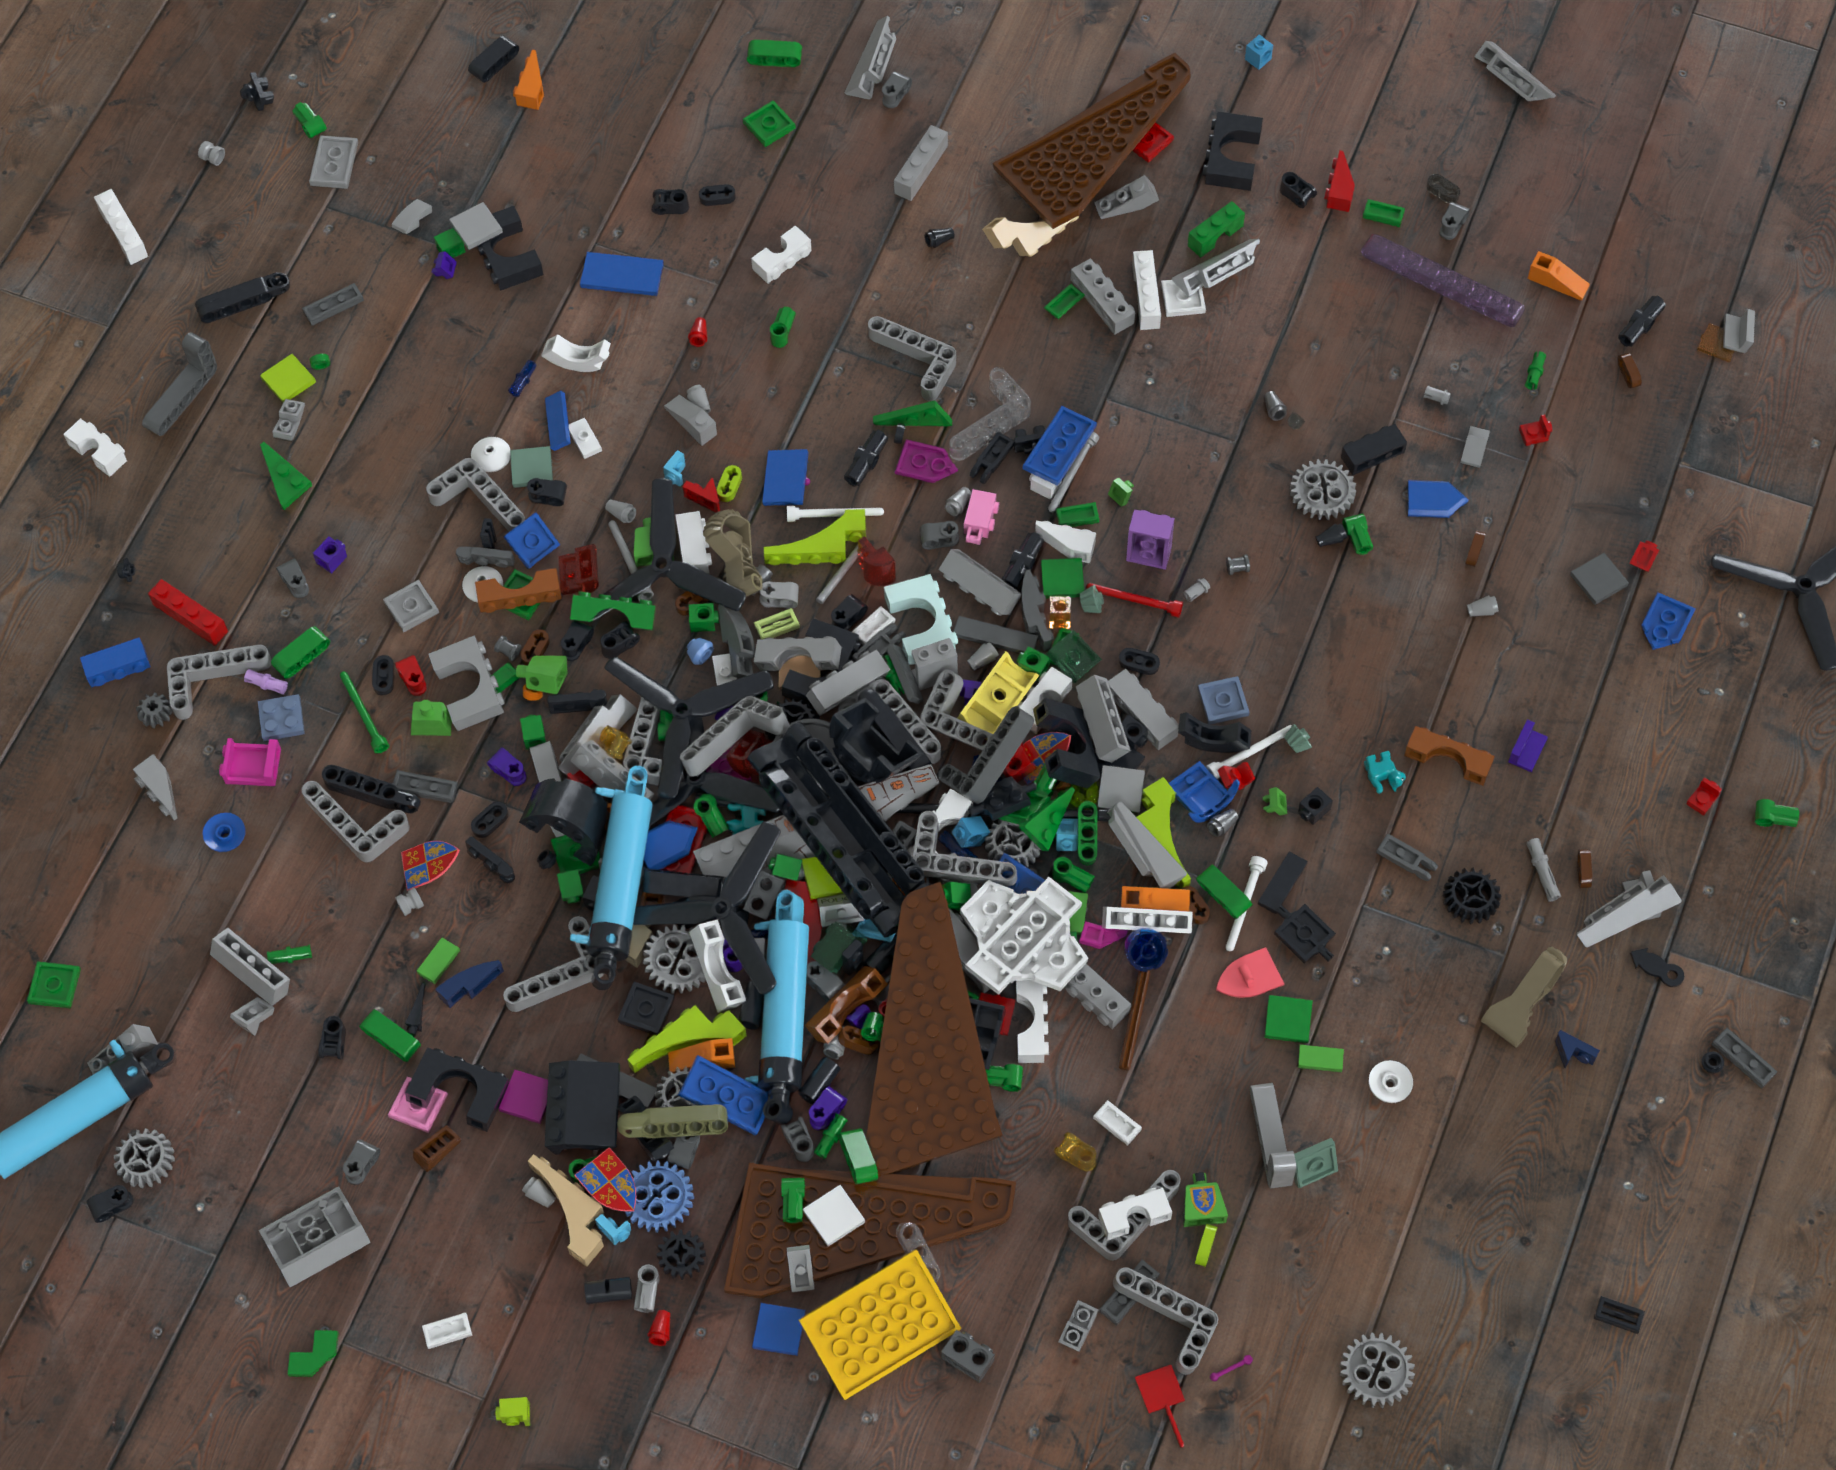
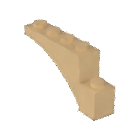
M1079 216L1054 229L1044 220L1019 223L1008 221L1006 217L995 218L982 230L994 248L1006 249L1013 244L1019 256L1031 257L1038 252L1039 247L1048 244L1052 240L1051 237L1064 231L1065 226L1077 220Z
M533 1154L528 1160L530 1169L550 1187L565 1213L570 1236V1244L567 1247L569 1254L587 1267L604 1247L601 1239L602 1235L592 1228L596 1223L595 1219L604 1213L602 1204L592 1196L590 1197L584 1193L585 1189L576 1182L572 1184L568 1181L567 1175L561 1170L555 1171L550 1167L551 1164L545 1158H538Z

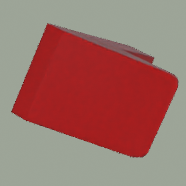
M713 478L710 479L704 489L699 484L686 481L682 486L684 497L716 513L720 511L719 499Z

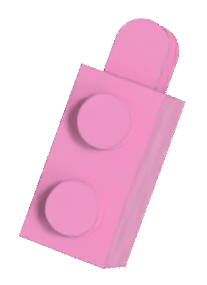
M972 490L964 521V534H967L966 543L980 545L982 537L988 538L989 531H993L995 525L993 515L997 514L999 510V502H996L995 493Z

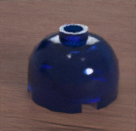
M1140 928L1132 931L1124 943V954L1127 961L1135 969L1143 972L1158 969L1165 962L1168 955L1166 938L1160 932L1151 928Z

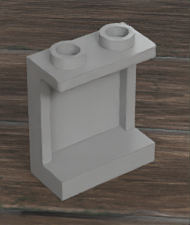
M950 638L911 651L915 661V669L912 670L919 690L934 686L940 673L944 670H951L958 674L957 653Z

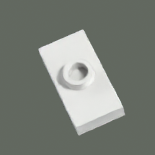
M585 418L569 424V433L584 459L602 451Z
M880 606L852 632L859 634V642L865 645L878 632L895 623V618Z
M730 654L712 656L717 686L737 679L732 677Z
M1108 1100L1093 1116L1094 1120L1127 1146L1142 1130L1140 1125Z
M466 1313L422 1326L428 1349L472 1336Z

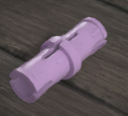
M248 669L244 676L245 682L260 686L263 690L269 689L280 694H284L287 690L288 682L271 677L267 673L262 674Z

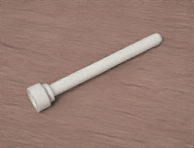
M787 506V522H795L799 518L841 517L847 509H865V516H881L884 514V510L882 508L799 510L795 506Z
M1288 725L1250 746V749L1241 751L1221 763L1212 762L1206 768L1218 779L1220 778L1219 768L1222 766L1231 767L1284 738L1292 725Z
M1252 856L1249 863L1251 873L1244 891L1249 900H1251L1259 874L1265 871L1268 863L1267 860L1259 856ZM1246 912L1234 920L1226 944L1227 951L1234 950Z

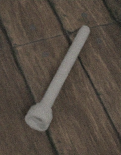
M1095 432L1091 434L1065 475L1048 507L1050 512L1056 511L1089 448L1097 444L1099 436Z
M611 520L608 524L630 573L633 574L638 570L617 523ZM651 587L636 596L640 601V599L649 600L654 594Z

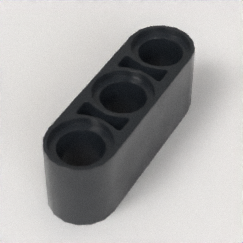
M504 35L500 36L470 63L468 67L469 73L483 83L489 81L517 56L519 45Z

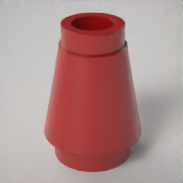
M701 317L695 319L688 335L690 344L695 347H701L707 342L706 320Z
M657 1311V1315L647 1334L649 1337L648 1341L653 1345L665 1346L667 1341L670 1340V1313L668 1311Z

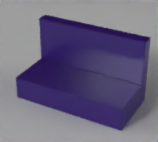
M1527 719L1508 762L1532 772L1548 737L1533 731L1535 722Z

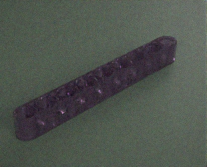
M1372 234L1361 249V253L1365 258L1506 326L1515 327L1525 311V307L1520 302L1377 234Z

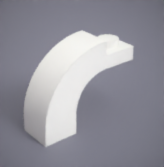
M556 335L546 341L541 356L565 369L593 372L601 369L603 361L609 356L608 350L611 343L604 339L592 346H579Z

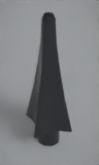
M425 982L421 983L414 1005L405 1022L408 1026V1033L413 1037L416 1036L417 1031L422 1032Z

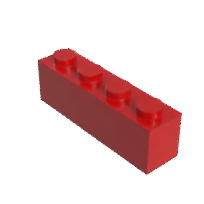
M161 579L148 593L155 607L212 645L216 646L228 633L223 619Z

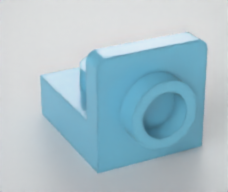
M677 450L663 467L664 477L672 480L673 484L680 487L683 484L681 472L685 468V459L682 452Z
M1062 819L1056 832L1057 851L1078 850V819Z
M603 1214L595 1219L597 1228L614 1245L619 1241H625L630 1235L631 1226L628 1221H625L618 1227L612 1218H606Z

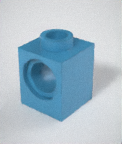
M1258 35L1246 45L1245 60L1258 70L1261 69L1272 59L1273 44L1261 35Z
M981 816L961 818L952 833L961 848L981 846L985 838L990 834V831Z

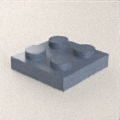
M1238 676L1198 685V692L1209 725L1249 716V709Z
M299 694L258 701L263 741L305 734Z

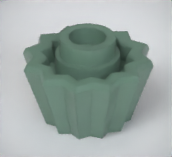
M1095 585L1080 593V602L1084 612H1102L1101 604H1104L1103 595L1101 592H1098Z
M1293 724L1284 737L1295 753L1312 748L1308 741L1311 737L1304 728L1299 730Z

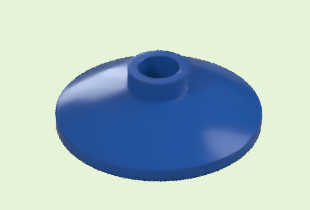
M220 813L211 817L203 828V839L206 845L217 852H227L235 849L245 837L243 821L232 813ZM225 833L229 834L227 837H222Z

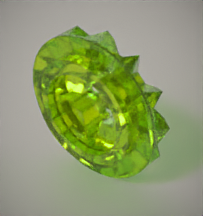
M1096 783L1088 789L1083 788L1087 790L1086 798L1082 793H1078L1080 786L1071 784L1070 787L1075 789L1070 800V804L1079 808L1080 804L1085 801H1090L1094 804L1098 801L1099 786Z

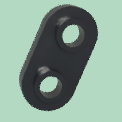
M1125 648L1119 654V663L1124 669L1146 675H1153L1159 670L1160 660L1153 653L1135 648Z
M387 655L378 656L373 662L372 686L378 695H387L394 688L395 665L392 658ZM387 666V669H381L382 667Z
M497 801L487 806L472 820L471 829L476 837L485 838L494 832L508 818L506 805ZM496 813H501L498 817L494 816ZM482 826L486 827L484 830H479Z

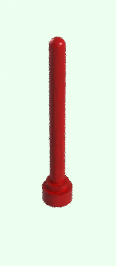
M1088 583L1086 585V589L1095 585L1098 592H1101L1103 595L1167 610V613L1179 618L1181 615L1182 601L1174 600V602L1170 601L1169 603L1097 584Z

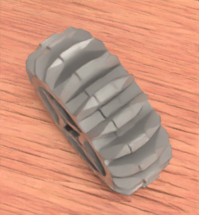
M999 819L998 824H992V829H989L990 834L985 838V843L987 844L985 845V851L989 852L988 858L993 859V861H999L1004 853L1012 854L1009 856L1028 868L1029 863L1034 864L1035 857L1038 858L1040 856L1039 850L1041 849L1019 828V824ZM1004 834V841L997 846L998 838ZM1030 841V847L1023 853L1022 847L1026 845V842Z
M687 1066L681 1072L677 1067L675 1074L668 1071L669 1078L662 1076L661 1081L663 1084H657L659 1091L655 1092V1097L657 1098L655 1101L656 1106L660 1108L697 1106L678 1096L683 1085L682 1082L685 1081L689 1072ZM675 1087L676 1093L667 1101L669 1091Z
M146 1128L143 1134H141L136 1129L135 1136L128 1133L129 1139L127 1141L121 1139L123 1146L116 1147V1151L119 1154L114 1155V1160L117 1161L114 1163V1167L118 1170V1176L123 1177L122 1180L125 1183L130 1182L132 1187L138 1184L140 1188H144L147 1183L149 1187H152L153 1181L156 1180L157 1183H161V1176L168 1177L166 1170H172L173 1167L170 1163L174 1162L175 1158L172 1155L174 1154V1149L170 1147L171 1142L165 1140L164 1134L158 1135L159 1133L156 1130L150 1133ZM152 1144L149 1147H141L142 1145ZM134 1151L133 1157L129 1159L131 1153ZM140 1153H142L144 1157H147L146 1160L148 1161V1164H146V1162L142 1160V1156L140 1155ZM160 1155V1159L154 1167V1162L159 1158ZM142 1169L148 1170L146 1172L138 1173V1171Z

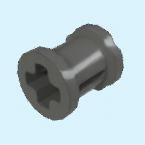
M1244 554L1243 557L1232 559L1226 557L1228 574L1233 575L1234 572L1240 571L1250 572L1248 555Z
M503 635L496 642L494 651L497 653L501 652L508 656L509 660L514 661L520 654L522 647L520 644H514L507 640V637Z

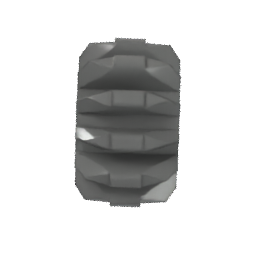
M154 692L152 697L146 694L145 700L139 699L140 705L136 707L137 717L146 727L151 725L155 729L157 724L163 727V721L170 722L169 715L173 714V710L170 706V700L166 699L163 694L158 696Z

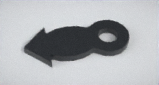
M1648 948L1631 951L1630 954L1635 969L1639 966L1645 973L1659 977L1662 983L1669 987L1680 986L1685 977L1684 971L1678 965L1667 964L1660 956L1647 952ZM1675 972L1677 978L1675 980L1669 979L1667 973Z

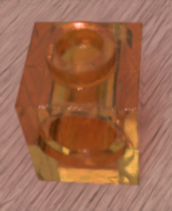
M1050 596V628H1070L1071 597Z

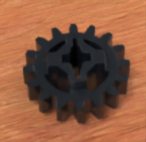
M679 1230L676 1236L673 1232H670L671 1238L663 1237L665 1244L658 1245V1249L661 1251L657 1253V1259H660L658 1262L659 1267H664V1274L671 1272L673 1279L680 1275L681 1280H684L685 1274L692 1278V1271L699 1273L700 1268L698 1265L705 1264L704 1259L701 1258L706 1256V1251L702 1250L704 1243L699 1242L698 1235L692 1238L691 1231L683 1235L682 1230ZM685 1242L690 1243L691 1245L694 1246V1248H693V1247H689L688 1245L685 1244ZM681 1248L683 1249V1252H684L683 1257H682V1262L680 1261V1258H679V1255H680V1252H681ZM674 1262L677 1267L672 1266L670 1263Z

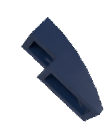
M499 960L485 962L459 972L436 988L437 995L449 1008L456 1004L464 995L473 999L504 971L502 964Z

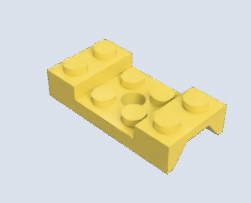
M1005 651L957 719L994 734L1008 711L1012 707L1018 706L1039 675L1023 670L1012 661L1009 653ZM994 692H1002L1004 694V699H996L994 696Z

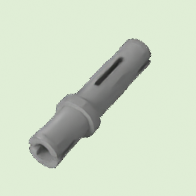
M1539 838L1531 839L1526 845L1532 856V865L1537 869L1548 901H1555L1561 897V894L1547 862L1549 858L1544 854Z

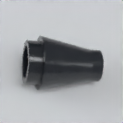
M951 227L929 229L924 234L927 246L933 248L955 237Z
M1340 523L1332 525L1321 534L1315 536L1318 546L1323 547L1341 543L1344 539H1347V535Z

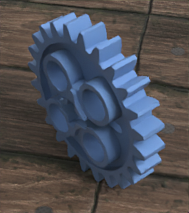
M657 1160L656 1166H652L649 1161L647 1164L648 1168L645 1169L642 1165H639V1173L634 1170L632 1171L636 1197L641 1193L647 1194V1197L644 1200L636 1199L634 1211L625 1212L627 1217L632 1215L630 1219L632 1224L638 1221L639 1229L646 1225L647 1232L652 1227H655L656 1233L659 1232L660 1227H663L667 1232L669 1224L676 1228V1220L684 1222L682 1214L689 1216L687 1208L693 1207L692 1202L689 1201L694 1199V1194L690 1192L693 1190V1186L688 1184L690 1179L689 1176L684 1177L683 1169L677 1172L676 1164L669 1168L668 1161L665 1162L664 1166L660 1165L659 1160ZM656 1178L663 1179V1182L661 1184H653V1181ZM671 1193L679 1194L678 1198L674 1200L669 1199L668 1196ZM655 1194H656L657 1196H660V1195H661L662 1197H661L660 1199H659L658 1197H655V1198H654V1195H655ZM656 1208L663 1210L659 1215H653L652 1211Z

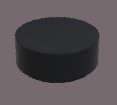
M898 423L894 443H902L905 431L904 424Z

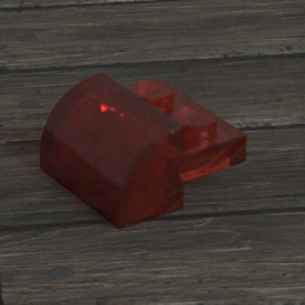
M865 536L859 539L857 549L859 554L858 563L864 570V579L875 586H886L895 582V560L884 547L876 550Z
M594 544L575 548V553L558 556L560 590L563 595L579 591L592 593L599 587L597 549Z
M749 730L735 743L726 755L730 767L747 779L752 774L759 776L747 758L754 750L773 741L766 740L765 734L762 732Z

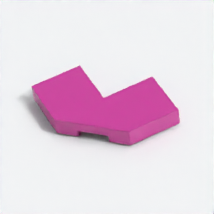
M1085 921L1079 943L1101 949L1125 937L1128 930L1105 929L1100 925Z

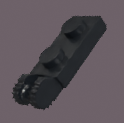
M997 432L978 457L976 464L969 473L970 477H976L981 467L986 470L982 474L980 482L985 484L1014 447V440Z
M593 689L590 693L555 694L548 696L549 710L551 714L592 711L595 706H606L607 695L604 690Z
M472 836L465 841L467 853L472 858L482 860L483 865L488 870L497 871L502 881L509 884L514 882V870L508 863Z

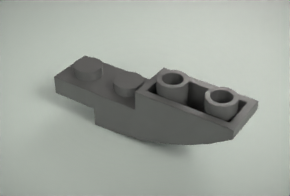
M1029 569L1025 572L1022 585L1023 621L1026 632L1037 635L1043 651L1051 649V644L1054 640L1051 629H1047L1045 625L1044 605L1047 604L1044 593H1040L1038 589L1039 582L1037 577L1033 576Z
M718 605L722 642L729 644L732 677L742 678L753 674L751 659L755 657L756 649L750 628L739 611Z

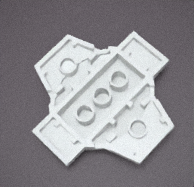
M1050 877L1036 891H1027L1024 894H1017L1011 888L988 880L960 909V914L977 938L978 952L967 962L965 969L998 995L1010 982L1013 983L1015 980H1032L1061 991L1088 962L1087 955L1074 936L1070 935L1069 919L1082 906V902Z

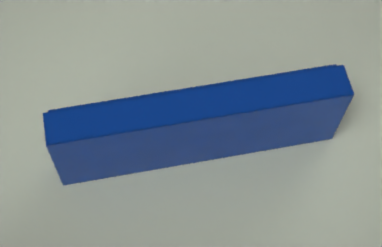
M562 391L545 398L550 448L554 451L571 444L565 393Z

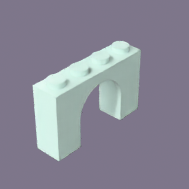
M931 574L884 587V598L890 614L910 608H922L929 611L935 618V623L926 632L902 638V649L909 665L915 664L911 652L914 649L947 638L951 639L955 650V644H958L956 633L951 632L950 629L952 626L950 616L945 615L944 612L946 609L944 599L938 596V592H940L938 583L933 581Z

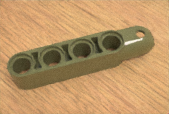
M718 1104L649 1108L641 1113L621 1115L617 1121V1128L623 1136L628 1138L715 1135L726 1132L728 1129L727 1109L723 1105Z

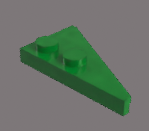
M934 400L873 416V424L897 426L899 423L905 426H952V418Z
M263 441L260 446L282 509L285 510L312 486V483Z
M1073 787L1060 791L1057 794V798L1049 800L1038 812L1031 815L1030 820L1019 825V828L1042 851H1049L1075 791Z

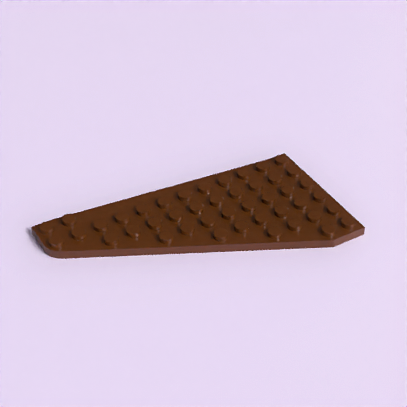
M1176 53L1151 65L1144 70V74L1043 137L993 163L994 170L1052 229L1079 216L1190 81V67Z
M941 882L910 892L903 900L866 1135L867 1143L877 1166L878 1177L893 1174L1003 1136L994 1109L949 907Z
M749 1163L724 1292L763 1298L790 1290L788 1247L809 1245L813 1281L816 1282L902 1256L915 1249L918 1251L1000 1226L1012 1214L1016 1181L983 1177L956 1178L886 1174L878 1177L876 1181L856 1185L851 1172L791 1169ZM782 1178H805L803 1208L841 1185L865 1219V1223L828 1247L804 1212L802 1222H783Z

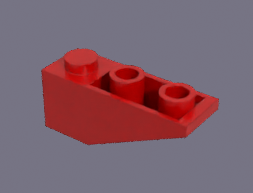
M1339 150L1338 158L1334 157L1332 169H1335L1334 173L1330 172L1328 184H1331V187L1326 188L1324 199L1328 200L1326 208L1349 212L1355 184L1344 152Z

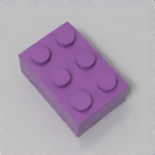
M1134 510L1128 533L1126 561L1166 570L1172 548L1175 518H1170L1167 515L1152 514L1146 510Z

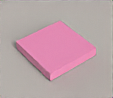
M407 1077L388 1113V1117L429 1133L448 1094L436 1088L427 1109L406 1101L405 1092L412 1078Z

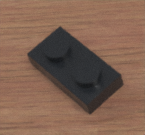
M857 939L842 953L843 971L849 976L854 971L857 972L864 962L863 946Z

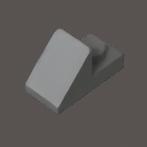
M1470 426L1460 463L1480 468L1490 433L1489 430Z
M256 997L233 1012L230 1018L237 1025L255 1036L259 1023L273 1015L275 1008L261 998Z
M809 1245L788 1247L787 1256L792 1292L814 1290Z

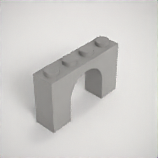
M475 635L429 653L433 669L439 679L465 670L474 671L480 675L479 685L473 694L446 705L457 731L504 713L502 705L505 704L501 693L496 691L499 685L495 676L490 674V670L493 669L489 659H485L483 655L486 653L483 642H478Z

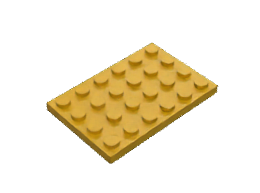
M916 1249L798 1319L843 1400L848 1399L953 1335L956 1330H961L959 1323Z

